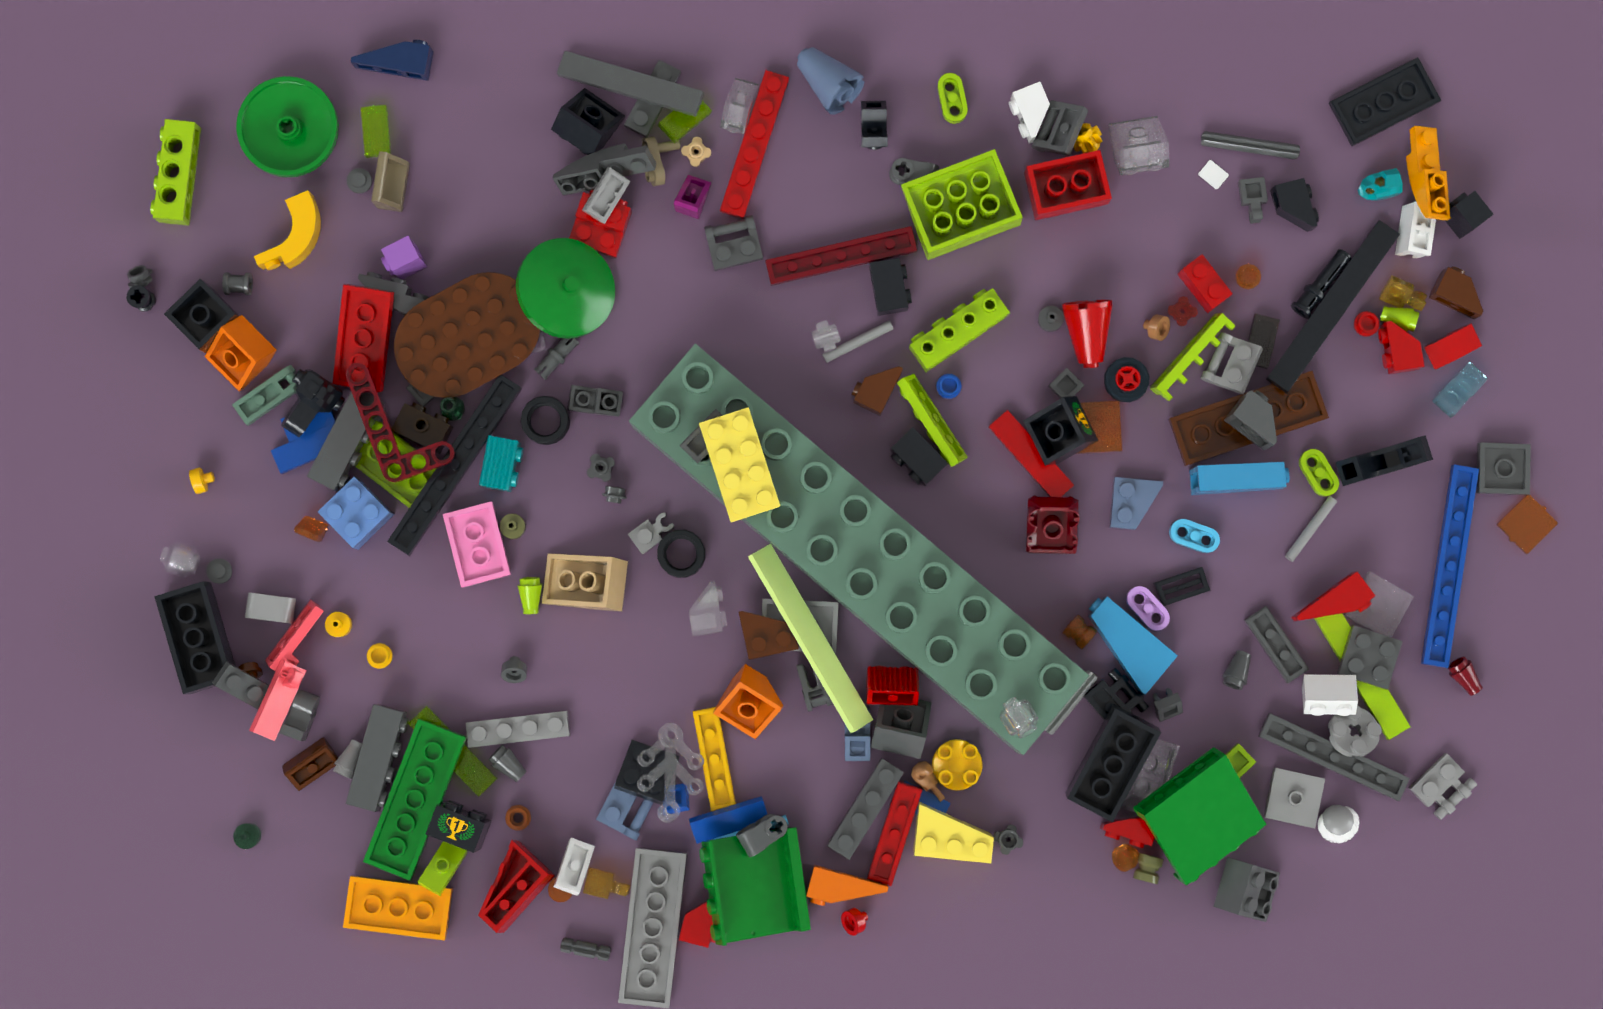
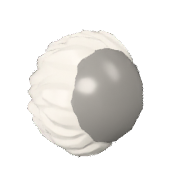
M1332 805L1326 808L1320 815L1317 822L1318 830L1322 837L1331 843L1347 842L1358 831V814L1348 806Z

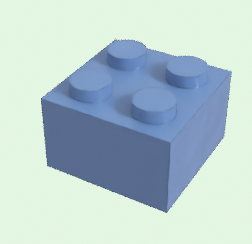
M355 476L318 511L352 548L357 550L395 515Z

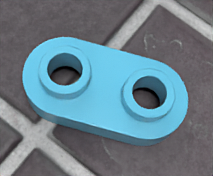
M1187 519L1175 521L1169 529V535L1173 542L1202 553L1213 552L1220 543L1219 534L1214 529ZM1179 528L1185 529L1186 534L1184 537L1178 535L1177 531ZM1203 536L1209 538L1210 542L1208 545H1204L1201 542Z

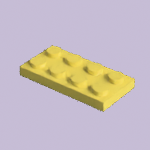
M749 407L699 423L730 522L780 507Z

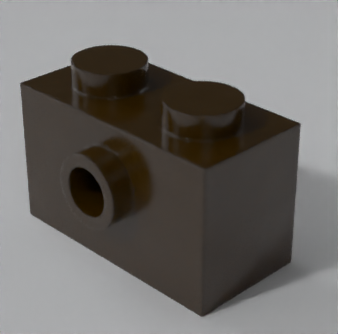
M413 402L411 406L404 403L392 427V431L426 447L441 441L447 442L454 427L448 424L450 419L438 413H435L433 417L425 413L427 408ZM444 446L439 447L436 453L441 454Z

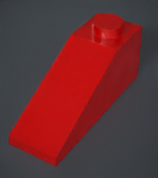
M1357 571L1351 572L1291 618L1293 621H1300L1356 610L1360 613L1372 604L1370 600L1376 595Z

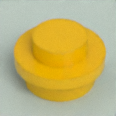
M382 643L372 645L367 652L368 663L377 669L387 667L393 658L389 646Z

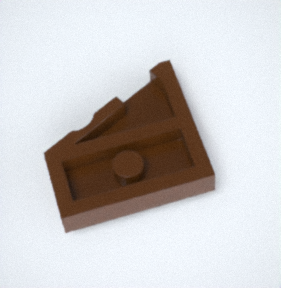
M744 611L739 612L749 660L799 649L797 640L786 622Z

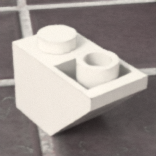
M1041 82L1012 92L1011 101H1009L1012 114L1014 116L1017 115L1021 123L1018 124L1020 134L1023 138H1027L1029 144L1035 140L1050 105Z

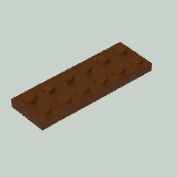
M1313 371L1301 374L1287 394L1273 384L1252 390L1253 392L1259 391L1269 399L1267 402L1272 405L1276 436L1329 418ZM1243 394L1168 419L1184 466L1254 444L1224 421Z

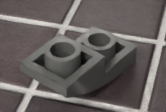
M571 385L567 410L619 417L623 392Z

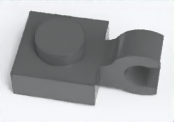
M1265 178L1241 179L1238 181L1241 206H1249L1250 224L1260 223V220L1263 219L1261 204H1266L1268 201Z

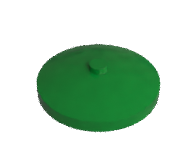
M283 76L259 84L247 95L238 112L236 130L243 152L254 165L271 175L298 177L312 172L327 160L336 145L339 124L332 102L319 87L305 79Z
M556 238L539 244L523 259L516 277V294L522 311L538 329L558 338H578L591 333L607 319L615 300V283L608 264L595 249L575 239Z

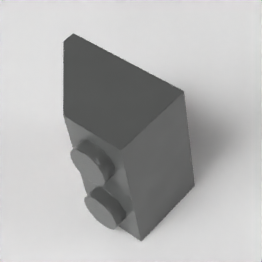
M1251 390L1239 399L1224 421L1265 451L1277 442L1272 405L1267 402L1269 399L1263 393Z
M918 699V706L879 704L871 748L920 759L927 736L932 702Z

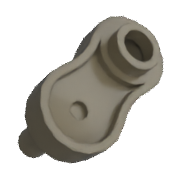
M654 136L643 138L642 146L647 145L656 161L655 170L645 172L646 180L648 183L651 182L652 186L664 185L665 171L660 153L679 150L680 142L679 140L657 143Z

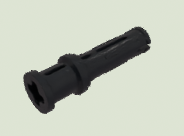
M1338 249L1315 281L1304 287V293L1297 302L1291 304L1294 312L1303 318H1310L1313 308L1318 302L1320 303L1323 300L1324 292L1351 260V256L1346 251Z

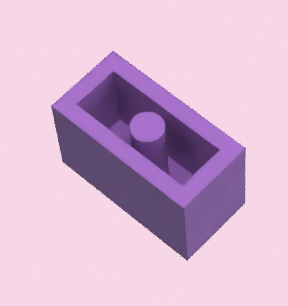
M409 236L381 249L384 255L381 261L391 276L396 275L399 279L403 280L427 267L417 245Z

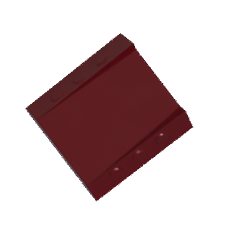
M1034 495L1028 499L1026 552L1077 553V527L1080 519L1078 511L1079 500L1071 496L1037 497Z

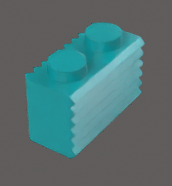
M488 435L479 486L511 492L512 487L517 486L519 472H515L517 462L521 463L524 448L520 447L521 443L519 441Z

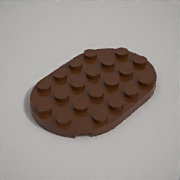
M495 272L477 273L420 302L408 311L396 331L394 339L395 359L405 379L419 391L441 398L457 397L480 387L521 364L535 348L540 329L530 322L520 307L516 294V279Z

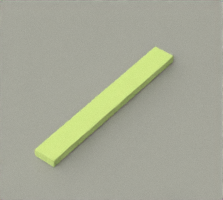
M769 544L748 556L850 733L873 720L872 716L772 545Z

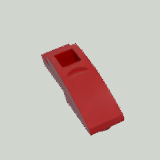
M1140 817L1115 819L1113 822L1101 823L1100 829L1106 831L1104 836L1116 840L1123 836L1130 839L1129 844L1143 849L1145 844L1152 846L1155 838L1146 822Z

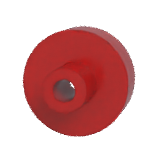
M851 908L842 913L841 922L848 934L855 936L865 930L866 921L868 920L866 912H860L857 908Z

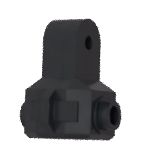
M299 369L292 379V382L295 383L293 390L298 399L284 418L281 426L295 436L300 437L318 412L330 413L332 409L337 411L345 401V398L342 397V390L311 369L304 371Z

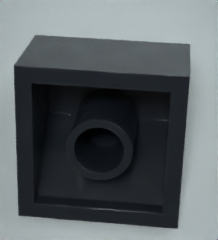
M584 88L560 108L551 130L562 139L577 147L582 153L589 155L601 150L623 121L625 115Z

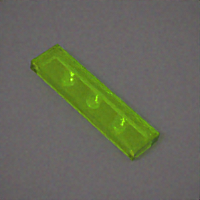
M428 706L408 723L414 729L417 720L421 718L451 730ZM464 744L454 772L479 797L498 778Z

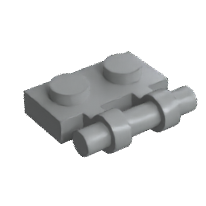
M1444 753L1409 789L1426 807H1430L1436 802L1440 807L1434 812V815L1442 820L1447 814L1450 815L1456 810L1455 806L1463 798L1467 799L1472 794L1471 790L1477 786V783L1469 778L1462 784L1458 779L1465 771L1447 753ZM1452 786L1456 791L1446 800L1442 794Z

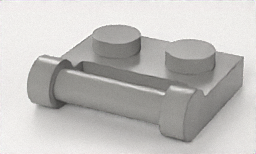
M1220 332L1218 336L1220 344L1216 347L1206 371H1203L1201 379L1244 395L1263 348ZM1228 345L1232 346L1234 349L1222 377L1216 376Z

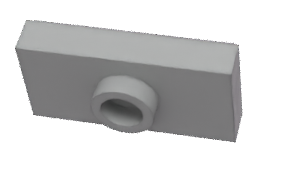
M607 167L582 211L605 224L629 185L630 180L611 167Z

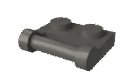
M1051 100L1041 131L1031 147L1040 152L1047 151L1070 156L1088 110L1084 106Z
M753 215L746 216L744 220L724 225L704 227L715 271L763 260ZM745 229L749 231L750 236L721 243L715 242L714 237Z

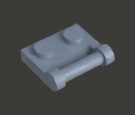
M613 786L596 820L637 841L640 835L639 830L654 802L644 799L630 827L623 823L637 796L614 789Z

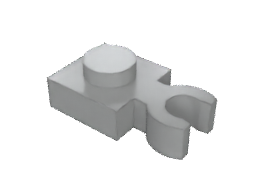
M665 512L657 516L656 523L653 525L647 519L628 533V536L642 555L660 543L662 538L659 534L661 532H669L674 528L673 523L667 527L661 525V520L667 516Z

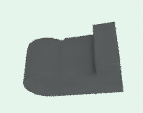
M299 690L279 733L299 741H306L316 716L320 697Z

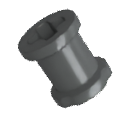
M225 272L222 281L223 293L225 295H229L231 292L251 295L253 289L251 273L231 275L229 272Z

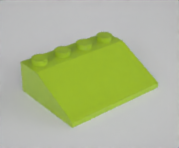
M995 149L901 184L927 260L1020 226L1022 222V214Z

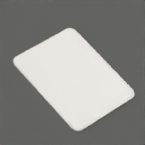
M1209 160L1198 173L1201 178L1215 189H1218L1229 176L1212 160Z

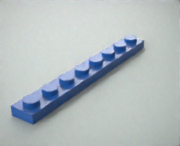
M1451 465L1421 664L1449 668L1478 480V468Z

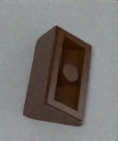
M323 737L282 766L283 773L294 787L300 791L335 767L334 763L338 756Z

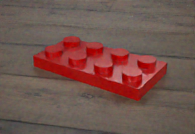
M343 284L332 384L349 387L346 379V370L353 363H361L370 371L377 392L384 390L394 301L393 291ZM360 368L355 369L351 375L354 382H361L365 378V371Z

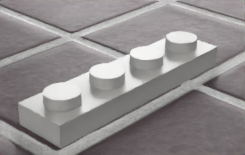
M568 711L466 722L468 748L570 736Z

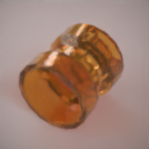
M1078 614L1066 626L1062 634L1067 638L1075 639V645L1082 650L1098 630L1093 626H1087L1084 618Z

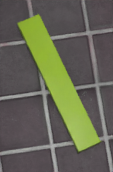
M1341 613L1314 618L1341 662L1351 629L1344 615ZM1356 680L1357 691L1372 716L1381 726L1387 740L1392 739L1411 727L1389 690Z

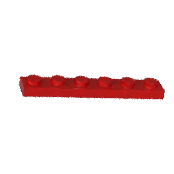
M765 70L720 212L744 219L789 83V77Z

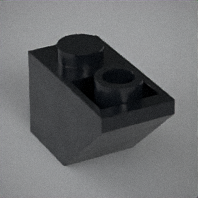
M1304 178L1275 185L1270 190L1277 215L1307 232L1312 231L1318 226V212L1316 208L1312 207L1310 200L1312 198V190L1310 185L1305 183Z

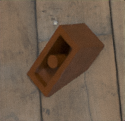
M1454 266L1442 270L1429 298L1472 319L1480 317L1483 309L1471 277L1465 275L1464 270Z
M898 366L865 377L863 383L857 382L851 394L855 396L853 403L881 416L903 368Z

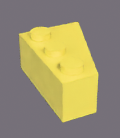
M918 802L913 847L914 856L991 863L994 837L991 833Z

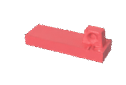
M310 599L265 659L269 668L276 671L281 660L297 666L299 660L292 653L324 612L317 603Z
M284 660L280 661L249 731L275 741L307 670Z

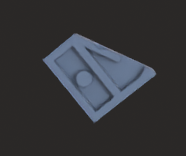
M1114 477L1109 528L1136 530L1161 490L1163 481Z

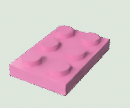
M492 501L443 514L461 588L511 575Z

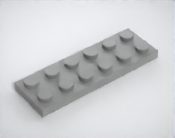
M636 848L618 1003L670 1008L687 853Z

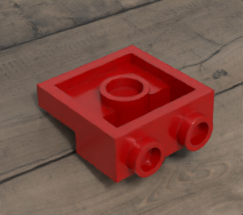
M590 190L589 194L583 192L569 239L581 241L591 246L598 253L617 258L632 214L631 208L627 207L628 202L620 199L606 223L602 224L582 211L594 190Z

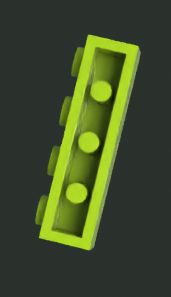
M993 288L989 291L985 289L979 291L972 297L974 299L973 302L967 306L965 303H962L952 310L954 315L947 320L944 317L940 318L931 325L933 327L931 331L926 334L921 331L911 339L913 343L910 344L909 349L925 372H928L1008 317L1010 314L1009 310Z

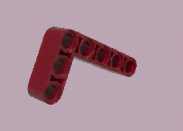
M353 363L347 368L346 379L385 479L394 483L401 482L452 462L455 456L454 448L451 444L444 441L401 455L370 371L361 363ZM358 368L365 371V378L361 382H354L351 377L352 372ZM366 392L374 395V402L370 406H363L360 400L361 396ZM374 416H379L383 419V426L379 430H372L370 427V420ZM383 440H389L392 443L393 448L388 454H382L379 451V444ZM441 446H446L450 450V456L446 460H439L436 457V450ZM416 455H423L426 459V464L422 469H415L412 466V459ZM392 464H398L402 469L401 475L397 478H391L388 475V468Z

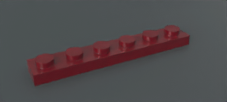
M912 226L767 259L765 262L770 283L773 286L917 252Z

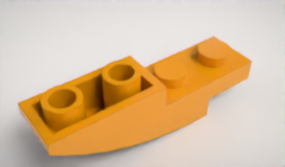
M1413 126L1409 129L1411 153L1406 156V162L1415 200L1425 218L1449 220L1451 218L1446 171H1440L1437 128Z

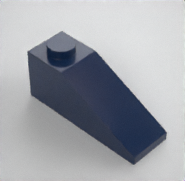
M404 41L351 57V63L356 69L428 81L434 52L425 41Z

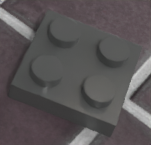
M1477 443V468L1479 469L1477 493L1530 495L1531 444Z
M1353 625L1349 632L1337 674L1356 675L1357 681L1388 690L1403 641Z

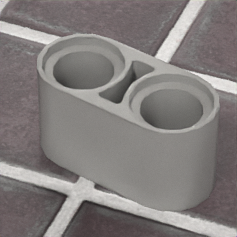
M248 593L245 618L293 624L296 599Z

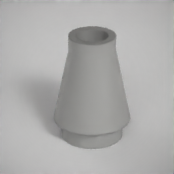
M351 740L350 744L334 763L336 766L333 771L352 779L362 744Z

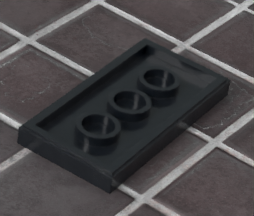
M1417 57L1330 101L1328 104L1351 147L1436 105L1442 100Z

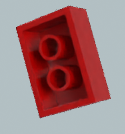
M1101 150L1029 165L1024 171L1035 221L1108 205L1112 199Z

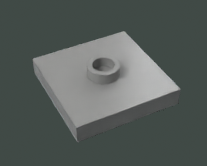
M1273 768L1264 818L1315 829L1325 778Z

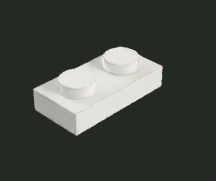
M570 838L553 887L577 896L580 893L595 846Z

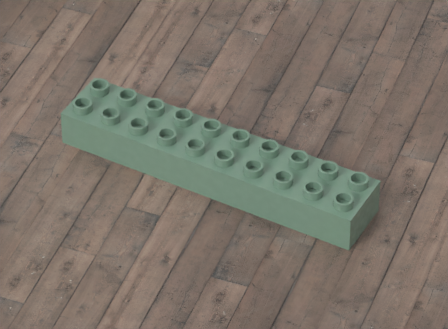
M694 344L629 420L631 426L725 505L709 454L697 464L679 445L715 409L722 415H726L749 407L780 507L741 520L906 660L918 668L919 671L1016 753L1024 755L1090 675L697 344Z

